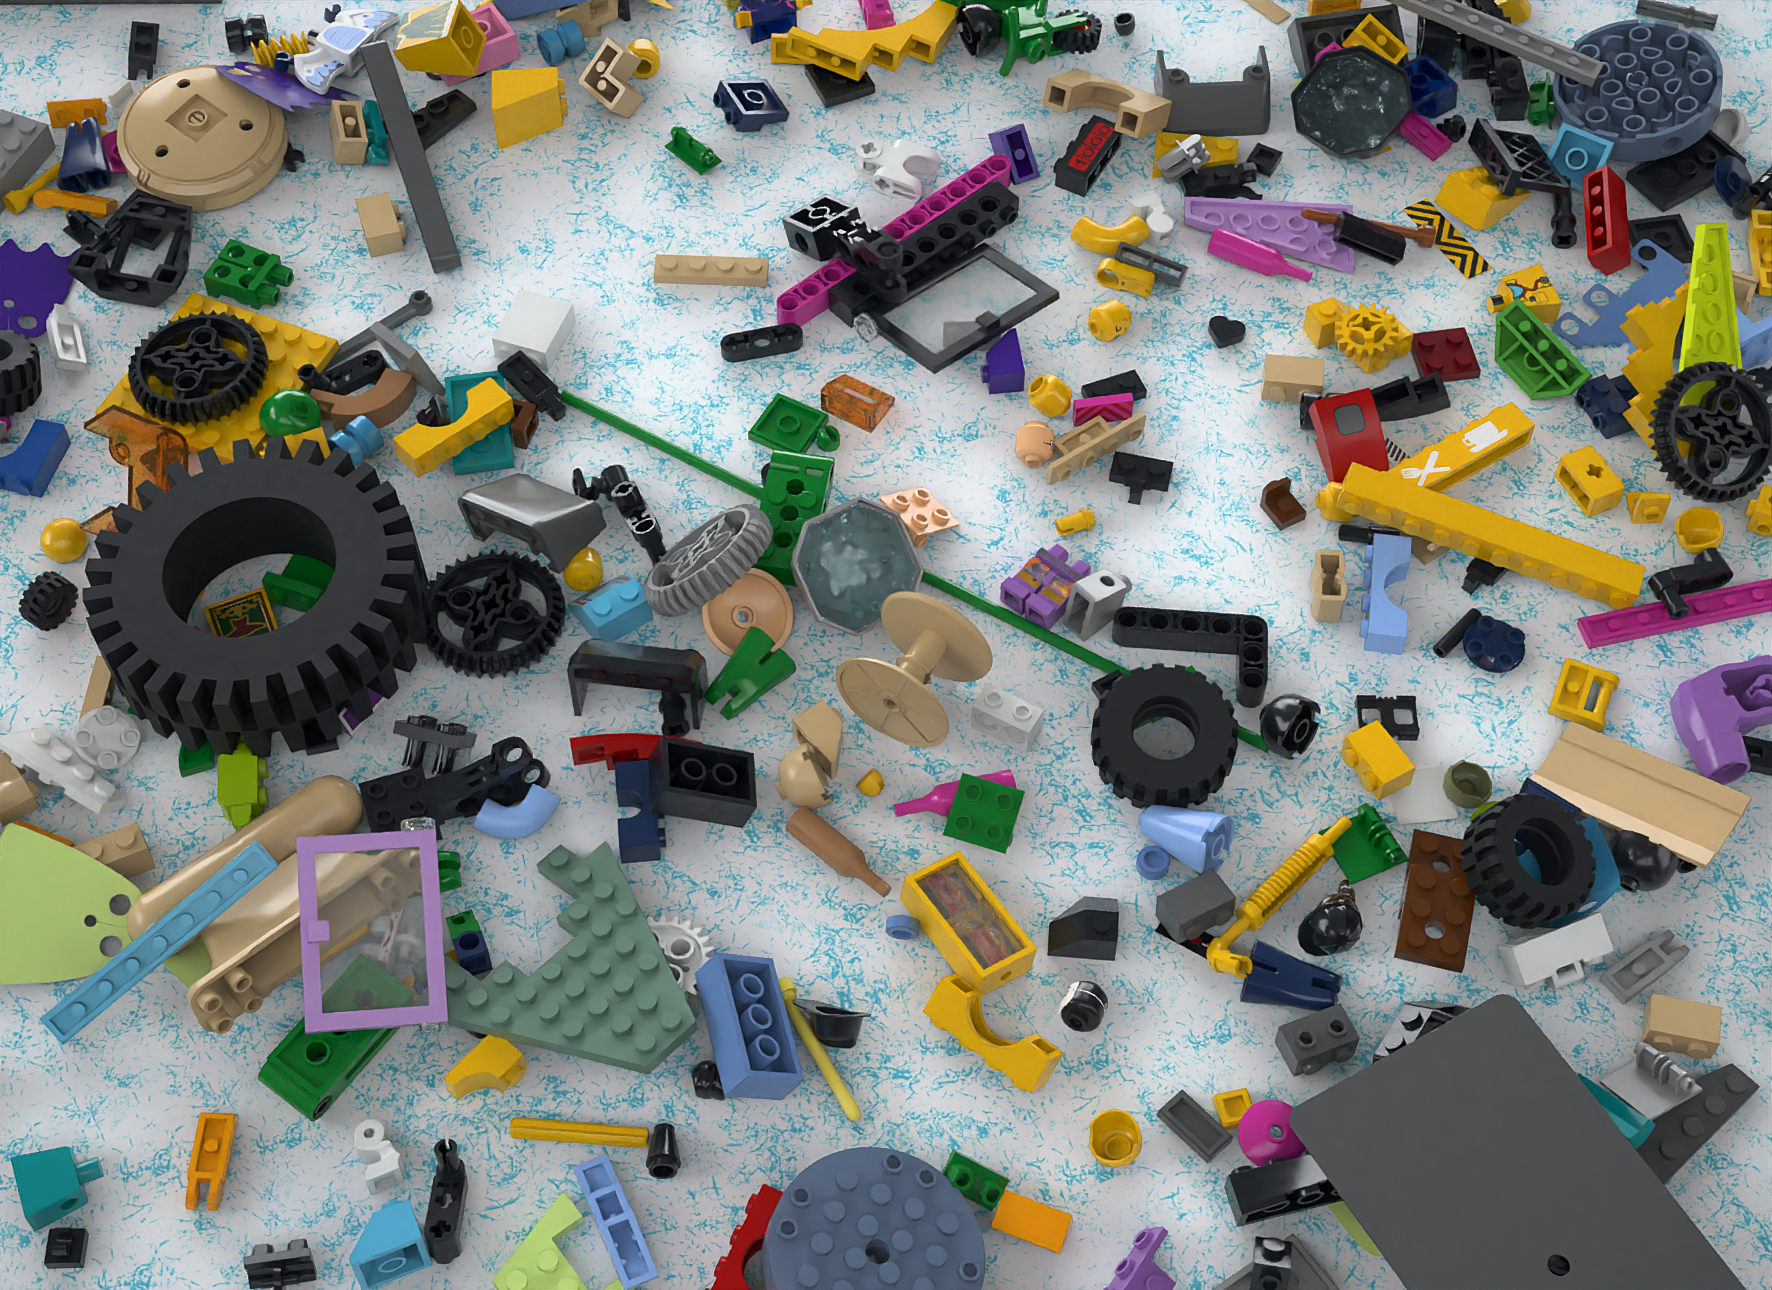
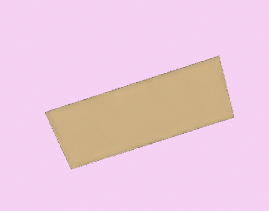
M1243 0L1276 24L1291 15L1272 0Z

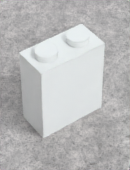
M520 289L492 337L495 358L504 361L521 350L540 370L549 372L576 323L573 303Z

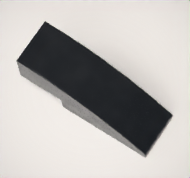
M1439 372L1412 382L1409 376L1370 390L1380 422L1415 418L1451 407L1448 393Z

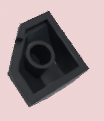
M1084 896L1049 923L1047 956L1115 961L1119 922L1118 899Z

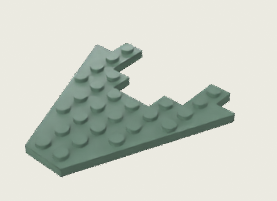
M605 841L583 860L560 844L536 865L541 875L576 899L574 903L556 917L558 925L575 938L529 977L505 960L484 979L479 981L444 954L448 1022H442L441 1024L649 1074L698 1030L696 1019L609 843ZM425 956L411 968L413 976L428 988ZM428 990L408 1007L429 1006Z

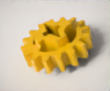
M1360 303L1358 310L1350 306L1348 315L1341 313L1340 321L1335 322L1334 341L1338 342V350H1346L1347 358L1356 355L1357 362H1361L1363 357H1367L1369 363L1373 362V356L1376 355L1381 360L1384 359V351L1392 353L1393 344L1398 342L1399 325L1394 323V314L1386 316L1387 308L1383 307L1378 311L1376 310L1375 303H1372L1370 308H1365L1364 303Z

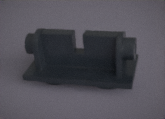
M71 209L67 212L66 217L69 225L62 229L63 232L81 246L85 243L90 245L97 239L96 233L102 229L98 224L85 214L83 215L78 209ZM114 239L101 253L107 254L118 246L119 241Z

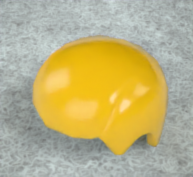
M1691 508L1684 511L1676 520L1678 543L1688 553L1700 554L1708 548L1718 549L1724 539V527L1721 516L1710 508Z
M70 518L53 520L45 526L40 537L41 548L46 557L58 563L73 562L84 553L85 548L89 545L84 527L76 520Z
M1111 1109L1101 1112L1091 1121L1089 1125V1148L1092 1155L1095 1156L1102 1166L1118 1168L1130 1165L1140 1154L1142 1134L1138 1123L1128 1112Z

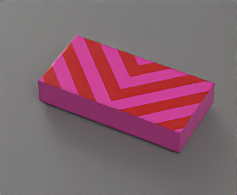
M1132 393L1074 400L1072 414L1074 427L1081 426L1098 415L1107 423L1131 418L1134 404Z

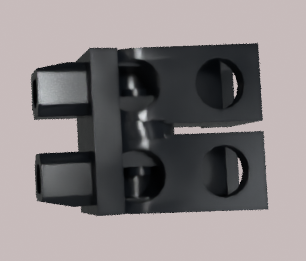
M1502 8L1488 10V15L1512 24L1511 17H1505ZM1461 33L1462 80L1486 79L1487 72L1492 69L1494 59H1518V56Z

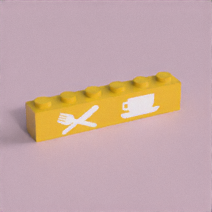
M1510 402L1501 408H1494L1487 416L1480 420L1475 419L1471 421L1464 429L1456 433L1451 432L1439 443L1433 446H1426L1419 454L1412 458L1403 459L1396 467L1387 472H1381L1435 492L1443 493L1529 444L1535 424L1513 402Z

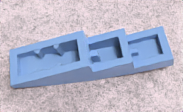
M607 1153L575 1166L574 1172L624 1290H630L659 1278L632 1209H630Z

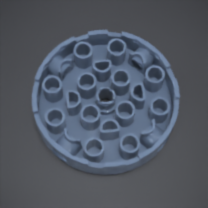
M1633 19L1599 27L1576 40L1572 48L1574 51L1604 63L1592 87L1559 73L1554 75L1553 101L1556 123L1559 128L1562 123H1566L1615 143L1610 160L1625 162L1653 161L1673 155L1700 140L1710 130L1719 115L1722 104L1723 69L1720 58L1711 44L1694 31L1688 33L1678 29V24L1668 21L1655 20L1654 24L1639 23V19Z
M858 1147L838 1151L817 1160L804 1169L789 1184L768 1223L762 1245L761 1268H763L766 1284L765 1290H982L985 1275V1248L980 1226L969 1203L959 1189L952 1187L951 1181L939 1170L927 1162L901 1151L880 1147ZM874 1255L879 1264L871 1262L867 1256Z

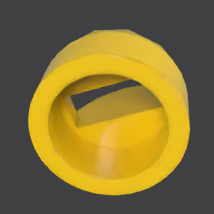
M874 768L870 769L856 785L867 796L879 795L885 786L883 777Z

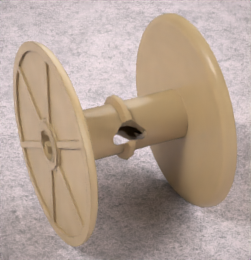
M907 591L897 592L888 596L883 602L881 620L887 635L904 655H900L896 659V666L868 657L848 659L836 671V684L842 698L852 711L876 731L906 745L922 748L934 747L946 739L949 724L942 705L933 693L924 686L931 683L930 674L932 673L958 682L979 680L991 670L993 663L992 652L978 628L953 607L925 594Z

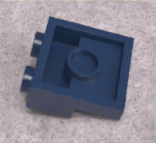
M767 79L720 80L713 96L715 107L723 110L727 125H733L737 132L760 131L763 122H786L790 114Z
M1604 374L1588 380L1578 389L1575 397L1578 406L1584 409L1592 420L1593 426L1601 432L1606 440L1635 430L1623 416V413L1631 407L1628 401L1639 394V392L1624 374L1609 379Z

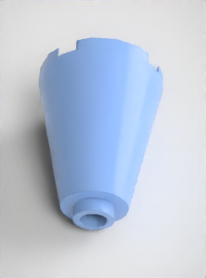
M1152 804L1141 812L1138 820V825L1141 826V833L1198 875H1202L1212 869L1216 872L1219 870L1224 862L1219 857L1223 849L1229 851L1234 835V822L1232 819H1229L1230 816L1223 813Z

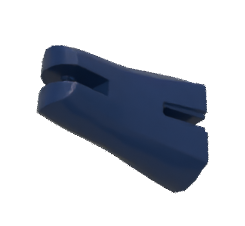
M97 118L83 119L82 128L77 121L68 123L64 152L57 178L58 188L60 190L85 193L89 190V184L93 189L110 186L112 176Z
M1255 940L1249 957L1252 961V971L1250 974L1246 973L1247 977L1244 978L1240 1002L1290 1006L1314 1011H1321L1337 1005L1338 996L1336 994L1340 992L1341 976L1327 969L1299 960L1263 941Z

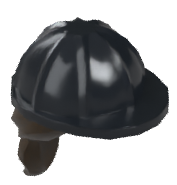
M1343 880L1339 884L1338 894H1331L1322 900L1299 925L1297 938L1300 947L1306 953L1313 956H1328L1348 952L1360 939L1363 928L1361 914L1355 904V891L1349 885L1348 880Z

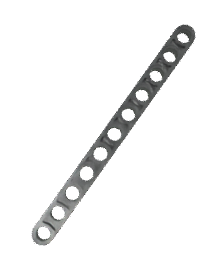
M383 39L360 45L362 58L433 272L435 274L461 267L462 263L387 40Z

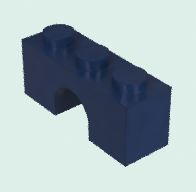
M648 760L615 763L618 807H636L641 810L633 817L618 819L621 863L661 860L660 848L667 847L665 827L659 828V819H665V815L650 812Z

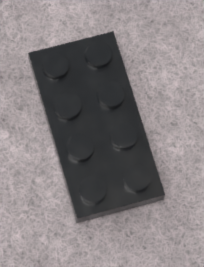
M1710 129L1690 147L1664 158L1646 161L1629 170L1625 179L1664 213L1714 185L1713 170L1719 158L1731 155L1738 158L1744 165L1747 160Z

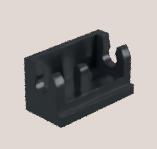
M132 21L128 53V80L136 81L138 70L140 69L147 71L148 80L153 77V65H156L160 24Z

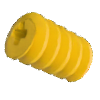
M301 31V39L295 33H291L290 42H288L284 35H281L280 44L272 37L269 40L268 47L263 40H259L258 49L251 42L256 64L269 66L273 69L276 55L280 51L288 52L291 57H295L296 54L310 53L304 31Z

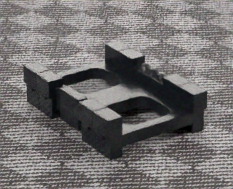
M1376 695L1356 696L1354 704L1357 709L1358 729L1368 725L1363 722L1362 709H1377L1380 712V724L1392 738L1398 736V741L1418 740L1420 728L1418 727L1416 696L1397 695L1396 699L1394 697L1389 699L1384 697L1383 699L1381 696L1376 699ZM1393 710H1410L1413 723L1397 724L1394 720Z

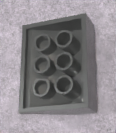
M1390 4L1295 18L1288 27L1287 33L1291 53L1301 78L1303 79L1316 63L1314 61L1316 54L1332 42H1336L1344 49L1342 46L1343 42L1369 13L1406 46L1398 6ZM1406 53L1396 65L1407 71L1409 82H1411L1413 78L1408 54ZM1388 81L1383 82L1385 85H1389ZM1329 85L1325 90L1327 94H1330L1333 89Z

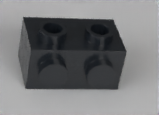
M1494 59L1492 69L1486 75V84L1489 87L1491 105L1494 107L1496 120L1524 121L1530 95L1521 59Z

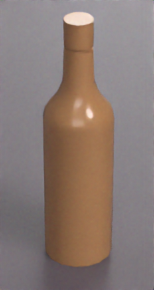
M802 806L794 812L786 825V831L841 876L862 880L882 897H886L890 893L892 887L868 867L865 855L861 849L809 807Z

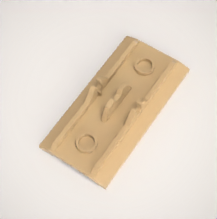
M1573 721L1569 722L1560 740L1535 774L1530 777L1533 781L1582 809L1580 815L1587 818L1594 816L1597 822L1607 826L1613 834L1622 830L1641 833L1650 837L1647 842L1648 844L1657 848L1661 843L1673 852L1676 857L1703 869H1706L1714 860L1743 817L1752 799L1751 796Z

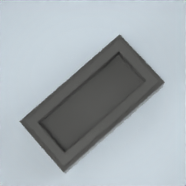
M1183 1089L1158 1110L1157 1117L1207 1164L1233 1140V1136Z

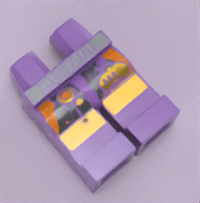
M1059 544L1054 545L1048 551L1041 547L1036 552V556L1029 559L1013 578L1009 576L1001 583L1000 601L1021 616L1025 613V619L1050 630L1065 613L1073 583L1091 575V567L1082 560H1078L1072 567L1067 565L1065 562L1069 558V553ZM1012 596L1017 598L1019 600V603L1016 602ZM1036 613H1038V614H1040L1041 616H1043V620L1040 619V618L1037 616Z

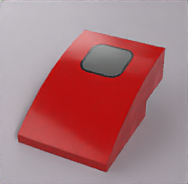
M1370 388L1316 400L1312 403L1308 412L1317 434L1315 444L1329 482L1343 483L1352 462L1379 472L1390 470L1384 435Z

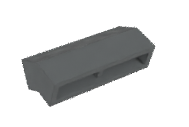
M1122 241L1114 256L1115 260L1152 272L1155 275V279L1178 288L1183 284L1189 268ZM1123 251L1150 260L1148 266L1123 257ZM1158 263L1179 271L1181 274L1178 278L1154 269L1153 265Z

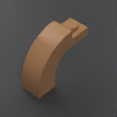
M385 368L379 381L372 389L360 395L341 396L313 388L310 392V395L317 401L321 410V420H331L335 432L339 430L346 431V425L360 415L368 418L377 429L385 427L406 412L417 394L413 374Z

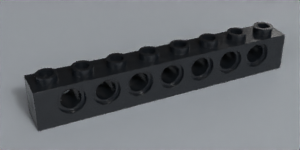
M993 181L900 242L903 248L904 259L903 264L895 269L896 272L905 279L906 285L909 287L965 252L972 250L977 244L986 238H991L998 230L1007 224H1012L1018 218L1019 197L999 181ZM858 271L828 290L829 310L850 328L866 321L860 315L883 302L872 292L868 280ZM890 286V287H887L886 289H887V290H896V289H898L899 287H898V286Z

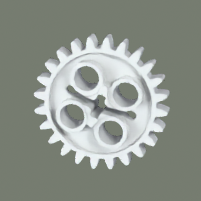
M665 914L661 915L659 922H654L653 918L648 916L647 922L686 1001L691 1000L698 1003L697 991L699 992L695 972L715 954L714 947H711L709 936H703L701 927L693 929L691 920H687L683 925H680L679 916L677 915L671 922H667ZM681 953H687L686 955H683V956H677L678 954H681Z

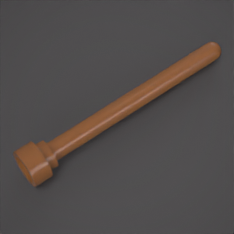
M1305 208L1301 212V216L1304 219L1333 225L1340 215ZM1364 219L1403 235L1404 238L1413 239L1414 243H1418L1420 247L1431 248L1434 243L1435 226L1423 224L1422 227L1411 228Z

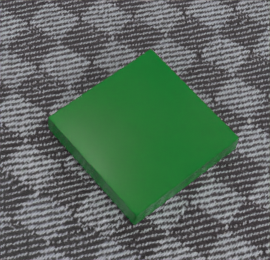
M777 393L748 432V439L772 450L779 449L806 453L816 440L818 431L829 422V415Z

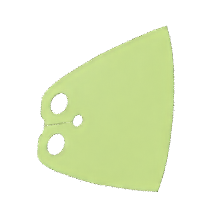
M9 822L0 837V985L47 983L93 975L113 958L104 956L101 953L100 943L103 938L112 935L118 937L122 943L121 951L132 943L126 928L128 913L124 915L113 914L109 908L110 900L115 895L124 894L130 898L132 906L143 894L128 879L85 853L40 833ZM88 915H93L97 919V923L93 927H88L84 923Z

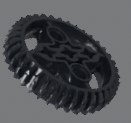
M213 310L207 315L203 311L199 315H193L190 312L188 317L182 318L179 315L176 321L168 320L167 325L164 327L158 325L156 332H148V339H141V346L135 347V355L130 356L131 364L128 365V381L131 392L145 413H149L152 418L160 419L162 423L168 421L172 426L179 422V424L185 427L191 422L196 427L199 422H204L206 425H208L209 420L213 419L219 422L221 416L226 415L230 417V413L233 410L240 412L242 404L250 405L249 397H257V390L263 389V381L267 380L269 356L261 335L258 334L251 324L246 323L244 318L238 319L235 314L228 316L225 311L218 315ZM222 338L235 341L244 346L249 352L248 360H242L234 351L224 349ZM186 343V346H185V347H178V346H180V345ZM150 376L157 377L165 386L173 387L172 393L175 399L161 396L151 390L148 384ZM212 389L220 390L214 394H211Z
M1709 361L1704 364H1694L1684 368L1682 372L1673 375V379L1665 382L1666 388L1658 391L1661 398L1653 401L1657 409L1652 410L1650 414L1655 420L1651 421L1648 426L1654 428V433H1651L1648 437L1654 439L1655 445L1650 449L1657 451L1658 456H1656L1654 461L1662 463L1659 471L1663 473L1668 472L1665 481H1675L1674 489H1683V495L1692 496V499L1702 500L1706 503L1734 501L1737 498L1748 495V492L1757 489L1756 485L1765 482L1763 476L1771 473L1768 466H1772V403L1767 402L1770 394L1762 393L1763 384H1754L1755 376H1747L1745 369H1737V365H1727L1726 362L1716 363ZM1701 381H1716V386L1702 396L1699 407L1686 405L1678 409L1681 399L1691 386ZM1742 401L1749 412L1752 426L1739 421ZM1676 438L1690 443L1687 465L1678 450ZM1750 456L1746 467L1735 480L1726 484H1713L1714 478L1727 469L1730 457L1744 459Z
M492 549L488 555H484L479 550L476 557L472 558L467 554L465 561H460L456 558L455 566L452 567L446 564L445 573L437 572L436 580H429L430 586H428V591L431 598V615H425L429 631L425 644L430 653L434 654L437 661H442L446 668L452 666L456 674L463 670L464 674L469 677L473 672H476V676L479 679L484 674H489L492 680L495 673H501L505 678L507 671L513 670L518 675L519 667L524 666L529 670L530 661L539 663L541 659L540 654L548 655L549 647H556V638L561 637L566 614L564 595H562L561 586L557 583L554 574H550L546 566L541 567L538 559L531 562L528 554L520 558L517 551L510 556L505 549L501 554H496ZM487 577L482 589L464 586L476 579ZM519 579L533 585L543 594L547 607L546 616H540L530 602L520 599L522 585ZM440 610L445 611L446 615L455 625L464 628L462 641L465 649L451 643L442 635L438 625ZM502 638L523 641L514 647L497 651Z

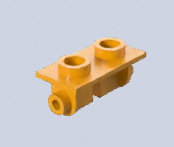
M102 98L46 102L52 128H66L68 123L75 121L82 126V120L90 117L97 118L99 125L107 124L105 116L107 104L106 101H102Z

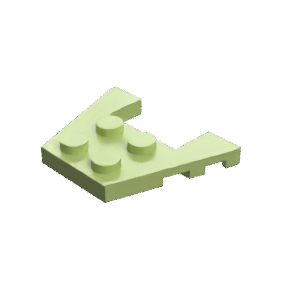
M565 1192L558 1197L493 1278L492 1281L497 1290H588L554 1243L584 1222L583 1216ZM618 1278L603 1290H624Z

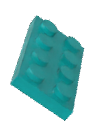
M498 371L444 377L446 400L448 403L447 410L451 424L459 420L468 408L467 391L491 377L506 392L504 377ZM508 422L487 434L482 440L476 441L462 450L457 456H453L455 476L515 468L510 423Z

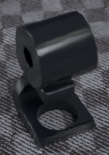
M611 465L601 472L600 478L592 477L590 487H587L581 469L576 468L573 470L571 483L576 496L597 501L600 494H604L608 501H614L611 492L615 486L625 481L630 482L624 466Z

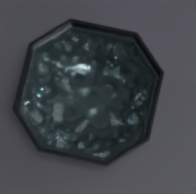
M1363 45L1323 53L1290 95L1296 132L1319 147L1324 153L1345 160L1355 157L1368 159L1372 155L1379 154L1401 130L1413 110L1407 71Z

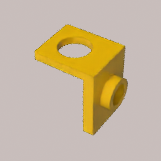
M1627 492L1625 495L1632 524L1662 523L1671 501L1670 493Z

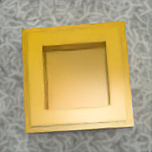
M1247 1088L1213 1095L1212 1099L1220 1125L1226 1130L1238 1128L1243 1114L1253 1105Z

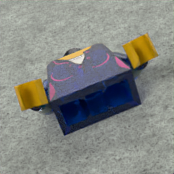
M740 0V6L735 10L733 27L736 30L745 28L750 43L755 44L770 39L772 33L785 34L789 32L792 26L797 28V11L804 9L805 6L813 5L812 0Z

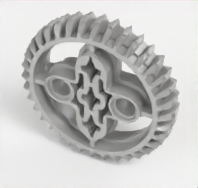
M742 504L736 505L734 508H728L725 512L720 511L718 515L711 516L709 520L693 528L681 540L675 542V545L668 549L667 553L660 557V561L654 564L653 569L649 571L643 585L644 597L648 600L647 603L662 617H676L681 614H687L689 611H695L697 607L704 606L706 602L714 600L721 593L723 594L737 580L742 579L741 577L750 571L752 565L758 562V558L763 556L764 550L768 548L773 535V527L769 523L770 520L757 506Z

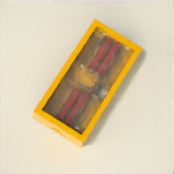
M960 850L905 877L900 901L913 918L919 920L920 927L955 973L983 993L982 996L1031 971L1037 948Z

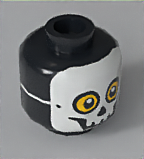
M1075 982L1068 987L1059 1005V1015L1062 1021L1072 1030L1079 1032L1093 1031L1098 1028L1108 1008V998L1101 987L1094 982Z

